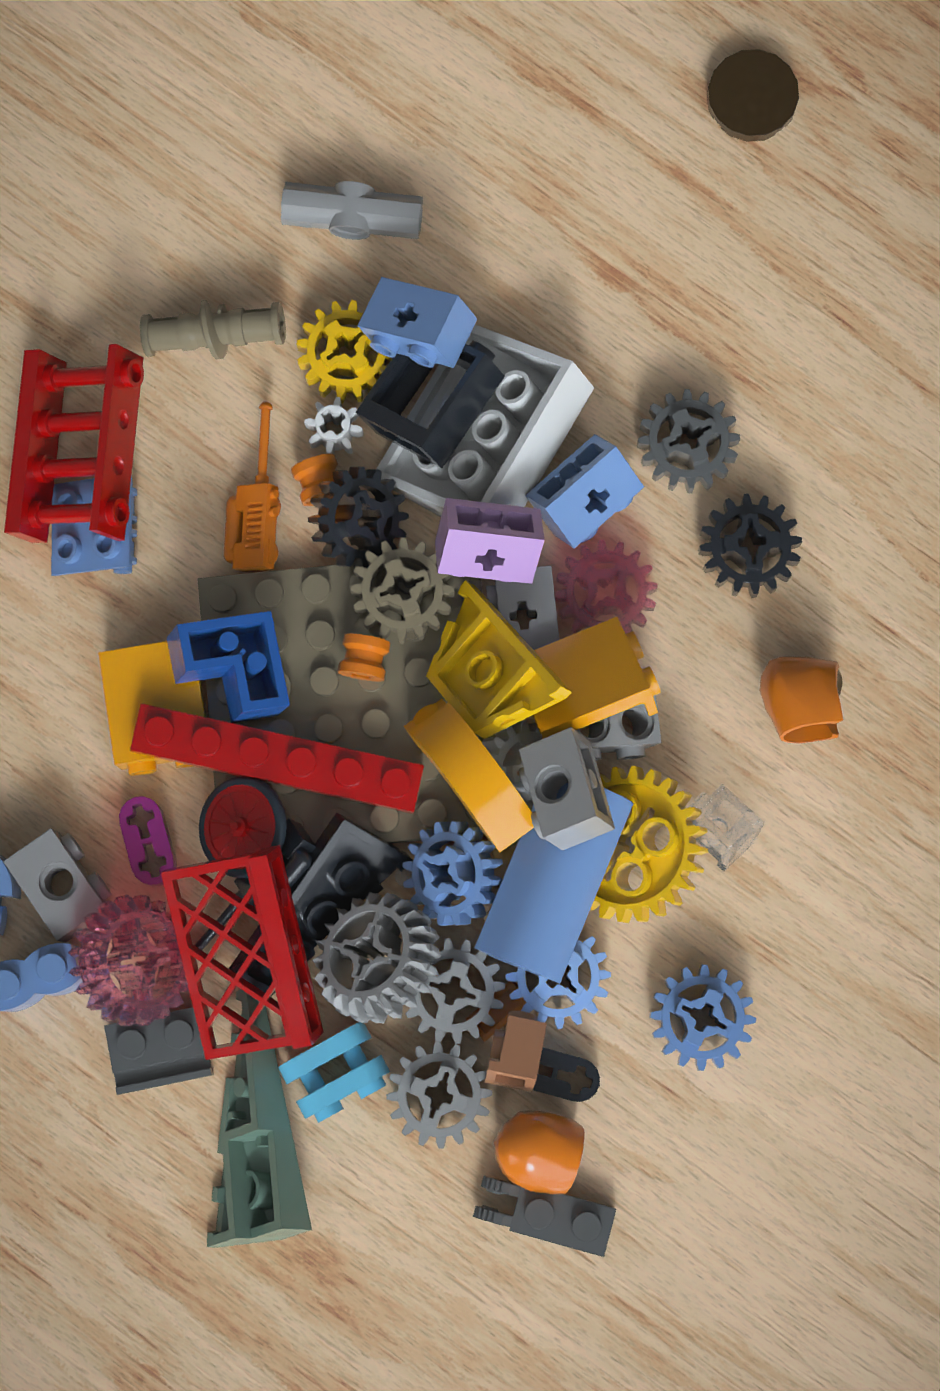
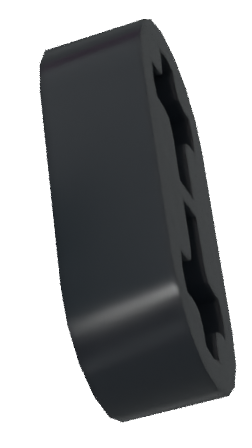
M542 1048L540 1064L552 1067L553 1071L551 1077L537 1074L533 1088L534 1091L574 1102L589 1100L596 1094L600 1086V1076L592 1062L573 1055ZM577 1066H583L586 1068L585 1076L592 1079V1084L590 1088L582 1087L579 1094L570 1092V1083L556 1079L558 1070L573 1073Z

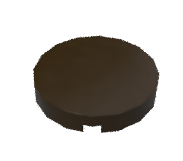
M760 49L741 50L726 57L713 71L707 90L708 110L713 120L715 118L721 129L730 137L746 142L765 141L775 136L777 132L781 131L792 121L799 100L798 80L791 67L776 54Z

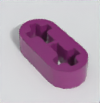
M144 796L134 797L122 806L119 813V824L131 869L135 877L142 883L150 886H162L164 884L161 872L165 869L177 867L165 815L161 807L152 799ZM142 806L148 813H154V819L147 822L150 834L148 838H143L140 827L130 825V819L136 816V808ZM151 844L157 857L166 858V865L160 867V875L154 877L149 871L142 870V864L149 860L146 846Z

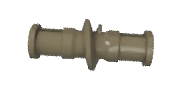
M202 300L198 315L183 313L176 317L155 319L150 314L142 315L140 320V337L143 351L147 357L155 356L156 351L177 349L191 351L199 347L209 348L212 356L217 360L224 359L227 354L228 345L245 346L248 343L275 341L276 345L284 344L286 324L283 307L280 302L272 303L271 308L251 310L236 308L227 311L225 304H220L217 313H212L208 301Z

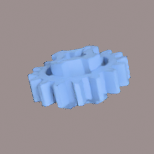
M593 936L584 942L578 940L567 965L570 971L566 976L570 986L576 993H573L568 987L564 988L560 984L551 988L546 983L548 979L538 976L539 984L530 993L525 980L526 970L518 968L517 972L506 974L507 981L517 982L518 989L514 990L509 996L511 1000L523 997L526 1004L521 1011L530 1013L532 1010H535L539 1013L537 1021L545 1023L548 1017H553L556 1028L562 1029L564 1017L570 1016L572 1021L579 1025L582 1023L581 1010L586 1009L592 1014L598 1011L596 1005L592 1002L594 996L606 998L608 995L604 988L599 987V980L610 978L611 972L599 970L598 964L607 955L605 952L592 953L590 949L596 940ZM585 960L589 965L591 975L588 991L578 982V967ZM551 996H566L575 1005L564 1009H553L543 1004Z

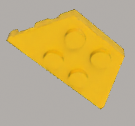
M465 580L458 591V594L464 597V601L455 622L447 620L441 635L440 648L433 656L426 677L445 700L460 714L473 732L486 739L566 699L572 692L475 585Z

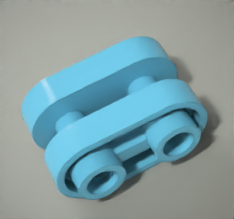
M358 1022L278 1067L286 1084L300 1078L309 1095L296 1101L305 1119L314 1115L319 1123L343 1110L344 1108L340 1100L355 1091L363 1099L386 1086L382 1076L388 1074L390 1070L382 1055L368 1061L360 1047V1044L372 1038L364 1022ZM343 1054L351 1071L326 1085L317 1068Z

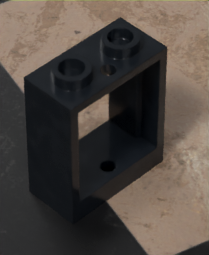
M474 340L469 345L465 344L456 365L467 371L426 429L401 416V414L433 367H425L413 361L409 356L396 354L355 413L376 434L443 468L505 375L492 362L495 355L487 347Z

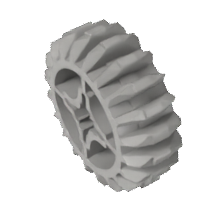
M370 892L366 902L360 898H352L350 911L337 908L339 920L336 924L324 923L329 935L325 940L316 941L319 948L323 950V954L312 960L316 967L321 970L314 979L318 982L319 986L324 988L322 995L326 1001L333 1004L336 1011L346 1017L351 1016V1018L361 1023H367L371 1020L375 1023L384 1024L388 1015L394 1019H402L403 1005L409 1008H418L415 999L418 992L431 993L425 981L428 976L439 975L436 967L431 965V962L442 956L439 948L433 945L440 937L437 935L436 930L430 927L432 921L429 916L417 909L418 906L408 899H401L395 894L386 893L382 897L378 893ZM403 939V950L401 955L400 947Z

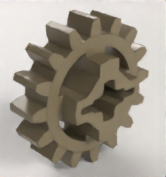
M401 538L399 549L395 550L391 549L387 541L381 542L382 555L377 557L374 553L367 551L365 557L369 567H355V576L362 580V583L351 585V594L363 597L362 600L353 605L355 613L363 614L368 612L369 615L363 622L364 627L369 630L378 624L381 626L379 636L382 639L386 640L392 631L397 633L400 644H405L407 633L414 632L419 641L424 640L423 627L428 625L430 628L438 631L440 623L436 615L438 613L450 615L451 607L443 601V598L454 597L455 590L452 586L443 585V582L449 580L452 575L439 574L437 572L436 553L432 554L429 558L425 556L426 544L422 541L416 546L415 550L408 549L406 538ZM402 561L415 563L424 569L418 572L404 567ZM384 568L386 576L382 585L374 588V591L371 592L373 580ZM403 582L406 588H411V598L402 600L399 594H394L396 593L395 584ZM435 590L430 607L421 614L419 606L423 597ZM391 610L403 615L404 621L390 619L381 613Z

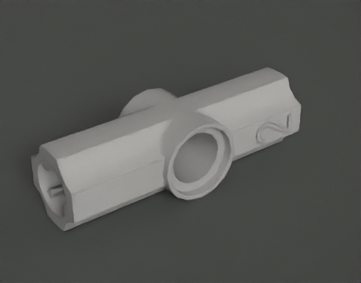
M354 181L339 182L334 187L285 182L281 201L282 225L328 229L335 236L352 240L366 239L370 234L419 239L423 197L375 192L373 187Z

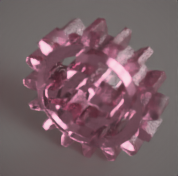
M599 540L596 552L592 553L584 544L580 546L581 559L579 561L570 556L565 559V565L571 572L557 574L556 582L565 586L566 589L555 592V601L567 603L561 609L559 616L561 619L573 616L575 621L571 631L574 634L581 631L583 627L587 629L602 623L603 621L596 619L600 615L614 614L619 618L625 634L632 631V623L642 628L645 627L647 619L641 612L642 610L654 611L656 602L647 598L646 595L657 592L658 586L655 582H646L645 579L652 573L653 568L651 565H644L642 567L637 565L641 554L638 550L626 556L623 554V542L619 541L614 551L607 550L605 541ZM598 563L615 564L610 569H596L593 565ZM631 576L637 587L638 596L636 603L626 593V584ZM617 579L613 594L615 599L607 596L603 600H599L595 605L598 593L597 585L606 588ZM576 581L586 591V600L581 608H579L574 595Z

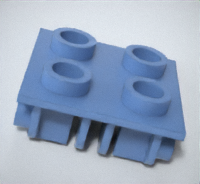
M132 475L128 504L130 515L126 524L125 541L113 540L90 531V522L52 524L51 576L113 569V573L116 574L132 573V565L137 564V558L134 557V542L132 541V538L137 537V530L132 529V524L137 523V516H134V498L137 496V489L133 488ZM95 478L54 484L52 505L92 503Z

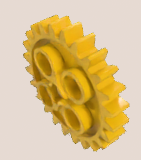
M632 765L627 777L624 769L612 767L611 781L605 775L600 774L603 788L633 802L632 813L624 825L590 910L593 911L600 905V918L611 919L616 912L617 922L629 923L632 914L638 922H648L649 908L656 916L664 917L667 915L664 901L681 906L683 902L678 890L680 888L691 891L695 890L696 887L688 878L690 872H704V868L694 862L695 855L708 853V848L696 845V838L703 836L708 831L707 828L693 825L692 821L697 819L702 814V811L695 807L685 808L692 795L690 792L683 790L675 793L678 781L668 777L661 782V772L650 769L644 777L643 768ZM653 808L655 811L654 815L648 819L649 810ZM666 826L670 833V840L663 849L658 850L655 845V835L661 827ZM629 836L631 837L632 844L635 845L632 853L629 852L630 847L625 843ZM639 866L643 873V880L637 889L632 890L628 877L631 870ZM609 870H612L611 880L608 881L606 875Z

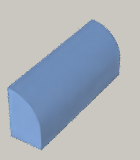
M568 783L559 789L557 799L566 793ZM604 788L615 829L563 851L547 840L541 839L534 828L523 835L518 841L474 948L497 960L560 984L627 821L633 802Z

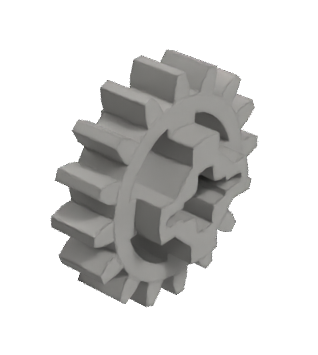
M446 938L444 950L440 951L442 956L431 962V965H434L445 959H453L450 970L437 977L428 976L425 981L431 992L430 994H433L439 1006L436 1018L434 1019L426 1011L421 1000V992H418L415 996L418 1008H410L405 1013L407 1018L420 1016L423 1019L418 1027L420 1033H424L430 1027L435 1028V1041L441 1042L446 1032L452 1033L455 1044H461L462 1032L466 1030L476 1039L480 1037L477 1025L481 1021L489 1026L495 1024L493 1018L488 1014L490 1009H503L504 1004L494 998V992L505 989V983L493 982L492 976L500 970L498 964L486 967L483 962L487 954L481 951L476 955L471 954V942L469 940H465L461 949L456 950L451 939ZM470 964L475 966L481 973L485 982L486 992L473 988L467 977ZM453 978L461 979L460 987L466 990L467 994L474 995L476 998H456L453 1005H448L445 1003L446 995L439 992L438 988L431 987V984H450ZM469 1005L480 1008L479 1012L468 1021L452 1024L455 1014L459 1010Z
M435 1042L433 1054L428 1055L421 1046H417L415 1049L418 1059L412 1062L402 1057L399 1061L406 1071L403 1075L391 1074L389 1077L391 1081L399 1085V1088L396 1092L386 1094L387 1100L398 1101L400 1107L390 1116L392 1119L402 1117L406 1119L407 1123L401 1132L405 1136L414 1129L419 1131L418 1144L424 1146L429 1137L432 1136L436 1137L438 1148L444 1149L446 1137L451 1135L460 1145L464 1143L462 1134L464 1128L467 1127L475 1133L480 1130L477 1123L473 1120L476 1114L480 1116L489 1115L490 1111L480 1105L481 1098L492 1096V1090L481 1088L479 1083L485 1079L486 1071L475 1073L472 1066L475 1064L477 1057L473 1054L463 1061L459 1058L461 1046L457 1044L451 1049L450 1054L443 1053L441 1042ZM443 1061L438 1074L426 1080L414 1076L415 1072L422 1066L432 1062ZM459 1068L466 1074L471 1083L472 1097L462 1094L456 1084L455 1078ZM448 1072L447 1092L454 1095L451 1104L447 1102L442 1103L440 1108L436 1109L432 1118L430 1116L433 1109L431 1106L432 1097L426 1095L427 1088L429 1086L437 1087L440 1081H443L445 1073ZM407 1092L418 1096L424 1112L421 1121L410 1110ZM455 1110L466 1114L460 1122L453 1126L437 1128L441 1116Z

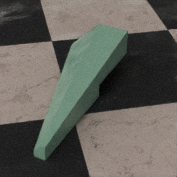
M238 990L236 992V1000L242 1002L241 1016L249 1020L259 1001L243 990ZM265 1006L254 1022V1025L272 1036ZM241 1028L239 1032L231 1033L230 1043L235 1042L242 1031ZM248 1033L244 1040L255 1039ZM273 1048L238 1054L236 1056L234 1077L226 1078L217 1149V1153L223 1154L221 1186L213 1187L211 1201L219 1203L216 1231L207 1232V1247L213 1248L283 1240L312 1230L275 1050Z

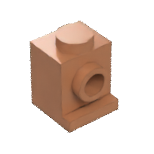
M510 1011L505 1030L495 1029L490 1058L498 1059L499 1061L489 1060L484 1082L532 1092L537 1079L547 1023L537 1021V1017L528 1012Z

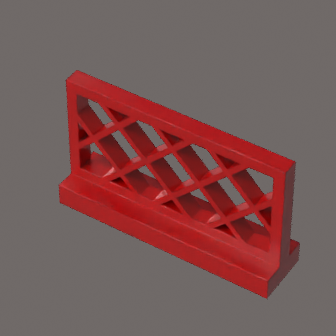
M280 845L261 848L254 853L162 871L161 876L205 1059L210 1060L292 1045L293 1049L312 1046L324 1031ZM246 866L250 888L242 899L220 883L229 869ZM218 872L215 879H212L211 877L206 875L208 873ZM193 877L208 887L207 892L197 907L181 897L177 879ZM214 892L237 907L226 926H223L203 912ZM252 896L254 899L255 907L249 904V901L251 900ZM185 912L191 916L188 922ZM242 912H245L259 922L262 934L254 946L231 931ZM197 920L220 935L209 954L192 944L190 931ZM225 940L248 954L237 974L214 959ZM263 944L265 946L266 954L260 951V948ZM254 959L271 971L273 982L266 993L242 978ZM197 960L202 962V965L199 969L197 965ZM208 967L231 982L220 1001L203 990L201 978ZM236 987L259 1001L249 1020H246L225 1005ZM274 991L276 992L277 1001L271 997ZM208 1006L214 1010L211 1015H209ZM265 1006L281 1016L284 1034L270 1036L254 1025V1022ZM219 1014L242 1029L235 1042L221 1045L216 1044L212 1025ZM247 1033L250 1034L251 1036H253V1037L255 1038V1039L244 1040V1038L246 1037Z

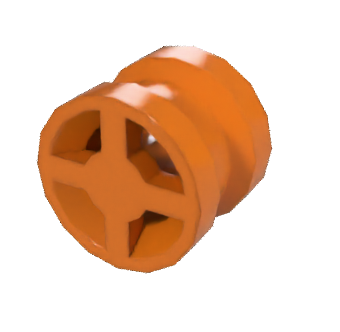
M334 454L313 456L295 464L291 468L293 478L300 482L302 488L300 499L303 506H314L310 503L311 498H323L324 493L319 486L321 481L334 482L333 472L338 466Z
M344 634L342 644L346 649L345 659L339 662L337 672L343 676L360 680L384 681L386 671L382 663L384 656L390 651L391 643L385 639L369 635Z

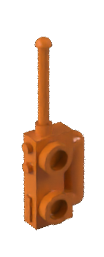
M262 402L259 405L261 420L258 474L255 476V484L237 486V494L229 497L226 504L224 559L228 563L233 564V569L242 572L274 570V563L278 558V547L275 541L276 523L281 510V503L278 499V486L270 484L269 477L267 476L270 410L273 409L272 404L269 402Z

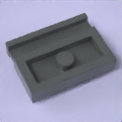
M193 1007L104 1025L117 1095L214 1075L211 1061L205 1059Z

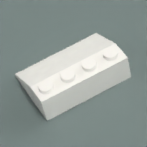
M474 325L466 344L469 345L474 340L492 351L495 355L492 362L505 375L504 379L443 468L392 442L377 469L382 471L381 480L394 479L396 484L393 491L404 495L409 500L440 517L442 516L446 498L525 507L528 502L525 495L539 483L594 390L593 385L573 361ZM439 364L407 419L427 429L467 370L458 365L451 368Z

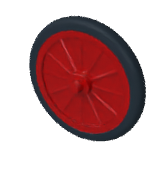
M239 776L222 782L208 796L201 811L199 838L203 852L209 861L254 853L261 848L280 845L282 849L286 837L287 822L283 804L272 787L257 778ZM246 866L229 869L226 873L227 876L234 878H248Z

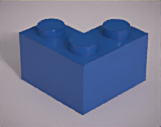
M271 611L177 624L166 637L175 684L222 677L231 723L275 717L290 705Z

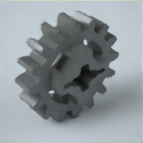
M690 389L684 390L681 401H676L675 397L668 393L665 395L664 409L654 403L650 406L649 413L654 421L650 419H642L640 430L648 435L638 438L637 448L649 450L642 457L641 464L642 466L653 464L656 466L652 475L654 481L661 479L664 475L670 478L668 490L673 491L678 482L685 483L687 493H692L695 483L698 481L708 490L713 484V474L721 479L727 476L728 469L723 462L735 463L738 453L728 448L738 445L740 441V434L729 433V430L735 426L736 418L735 416L726 418L721 416L725 407L723 401L713 407L708 405L709 393L705 391L700 396L699 401L692 400ZM689 413L700 415L706 420L703 421L692 417ZM668 421L671 434L658 443L657 434L661 426ZM682 434H686L689 439H698L694 449H691L688 443L679 444ZM719 439V452L709 462L706 448ZM676 462L685 465L689 470L677 468L670 463Z

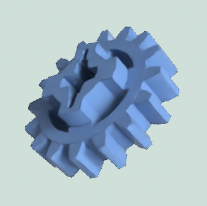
M466 821L434 823V829H422L419 834L423 843H413L408 846L410 852L415 855L414 860L403 862L402 866L406 870L412 871V878L403 882L405 888L415 889L416 894L412 896L410 901L416 905H425L422 912L427 914L430 919L437 918V924L440 926L471 924V918L485 917L487 914L483 904H493L496 895L491 891L492 886L501 885L503 880L499 876L494 875V869L503 864L502 859L491 858L490 853L494 850L495 846L490 841H481L483 837L481 829L479 827L469 828ZM455 842L453 846H446L444 851L440 850L446 843ZM461 896L466 897L460 904L451 905L452 901L459 900Z
M701 965L698 976L693 977L688 967L681 969L683 981L680 983L671 977L665 979V984L670 992L667 995L655 993L653 998L662 1004L661 1011L649 1013V1018L661 1021V1028L656 1029L652 1033L653 1038L665 1037L668 1041L662 1053L667 1055L677 1050L680 1053L677 1065L682 1067L686 1065L690 1058H694L697 1071H704L707 1059H712L717 1068L724 1067L722 1055L726 1052L733 1058L738 1059L741 1054L735 1044L738 1041L750 1043L752 1037L743 1031L744 1025L756 1023V1017L745 1015L744 1008L753 1003L752 997L740 999L737 994L743 985L741 980L729 986L725 983L727 970L721 969L715 978L710 977L708 965ZM707 985L701 998L689 1001L678 996L688 987ZM723 994L729 999L733 1007L734 1022L724 1016L720 1005ZM704 1005L710 1007L709 1016L715 1019L714 1022L720 1024L723 1028L707 1025L698 1031L694 1028L696 1020L690 1016L689 1012L684 1011L682 1007L688 1010H700ZM670 1013L681 1019L685 1030L682 1041H679L672 1030ZM717 1035L727 1039L715 1049L698 1051L704 1038Z

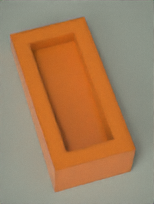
M509 981L505 985V989L494 994V998L504 1004L503 1009L491 1008L488 1012L495 1024L489 1026L481 1021L477 1025L480 1037L484 1042L494 1035L495 1029H501L506 1025L510 1011H521L526 1004L523 997L511 1000L509 996L514 990L518 989L516 982ZM477 1008L472 1014H470L466 1018V1021L474 1017L479 1012L480 1008Z

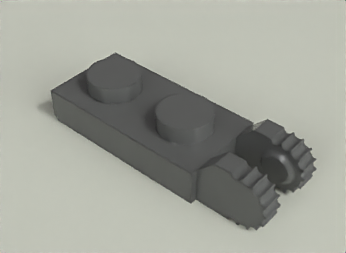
M483 1176L481 1187L486 1188L488 1192L499 1195L507 1194L518 1197L513 1215L483 1205L475 1206L473 1217L510 1227L509 1231L601 1257L605 1256L616 1208L567 1194L533 1192L514 1183Z

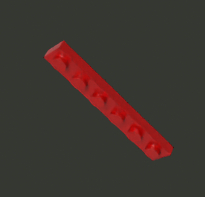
M142 703L140 704L130 747L132 753L228 774L257 778L265 782L412 814L415 810L424 765Z

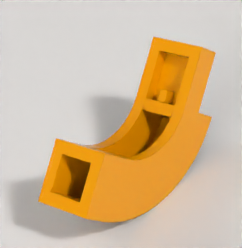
M441 698L436 703L423 707L415 714L413 720L403 726L416 745L444 777L481 831L499 852L534 828L530 808L480 739L449 702L446 703Z

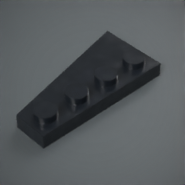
M336 812L316 841V848L310 854L312 857L310 867L290 888L307 962L315 955L314 947L317 946L316 941L323 940L329 935L324 923L336 924L339 920L337 908L350 911L352 898H360L364 901L370 892L379 894L384 889L381 883L397 868L402 872L405 869L402 867L403 862L413 861L403 850ZM258 925L247 941L253 946L262 934L260 925ZM263 944L260 948V951L266 954L265 946ZM241 950L229 969L237 974L248 954ZM255 959L242 977L264 993H266L273 982L270 969Z

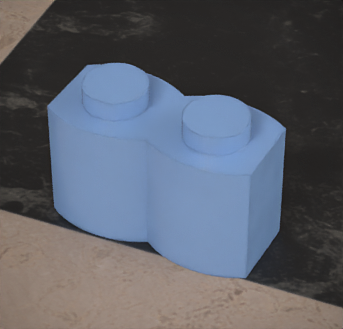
M54 943L35 950L24 961L17 959L1 961L0 1011H21L35 1005L45 995H66L83 987L91 978L81 947L67 943Z

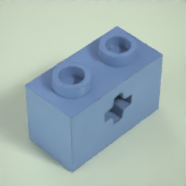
M381 277L357 326L371 340V348L384 356L394 358L396 354L409 356L413 361L425 367H434L436 363L454 368L477 321V317L459 295Z
M594 434L525 496L534 508L541 510V518L553 535L575 549L580 543L590 540L597 533L598 528L614 513L625 509L644 486L618 448Z

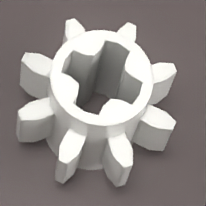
M340 397L335 398L333 405L325 407L317 401L315 405L318 413L315 419L308 418L304 421L307 429L317 431L309 439L311 448H317L322 444L326 448L327 454H334L335 451L342 449L352 454L353 451L350 443L352 437L359 438L363 437L364 434L362 427L351 425L358 418V415L355 413L357 408H351L346 412L342 408ZM332 421L336 426L341 425L343 431L336 435L332 430L327 431L326 424Z

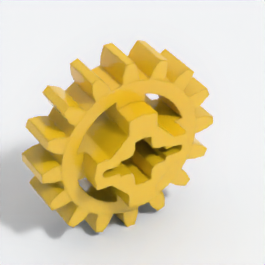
M351 300L348 310L342 311L338 302L334 301L332 302L331 314L326 315L323 311L317 309L315 315L318 323L313 325L304 322L302 325L304 333L309 338L297 340L298 351L306 354L297 359L300 370L311 369L305 375L306 383L311 386L320 382L319 393L323 398L333 390L336 391L337 397H340L341 403L345 401L347 393H353L357 402H362V390L366 388L372 389L387 367L386 364H389L392 358L378 353L376 361L371 367L367 360L368 353L374 350L370 346L371 340L359 327L341 326L346 324L358 325L363 313L358 312L356 300ZM322 337H324L327 347L320 354V359L317 360V347ZM343 346L348 350L355 349L356 355L351 358L345 353L340 355L339 349ZM342 375L350 376L354 379H338L336 377Z

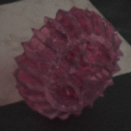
M129 895L117 896L113 902L109 900L100 903L97 906L98 912H91L83 917L87 928L77 929L73 933L81 942V947L72 948L68 954L74 958H79V966L73 967L68 973L72 976H81L82 983L74 992L79 995L90 994L85 1008L91 1011L101 1009L100 1019L107 1022L117 1019V1024H120V1026H133L134 1023L138 1024V1026L150 1025L154 1019H165L170 1015L169 1008H176L184 1003L179 992L189 991L171 914L166 912V902L161 900L150 902V897L146 895H137L133 898L132 896L129 897ZM147 933L151 936L155 945L149 941ZM112 938V948L110 953L107 955L108 946ZM132 955L134 957H146L145 960L135 962V966L133 964L121 965V961L132 959ZM159 967L158 975L155 980V973L157 971V968ZM110 974L118 980L121 991L113 982Z

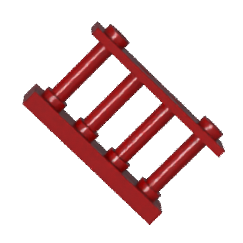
M109 344L107 365L67 368V362L40 349L24 350L4 533L31 543H48L50 524L90 522V531L113 540L125 541L126 524L130 515L128 504L140 389L144 379V357L118 344ZM105 384L102 411L62 413L65 387ZM100 430L97 457L57 459L60 432ZM95 476L92 503L52 505L55 478Z

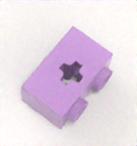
M446 498L435 539L437 572L456 577L466 576L500 580L502 582L532 584L545 540L541 510Z

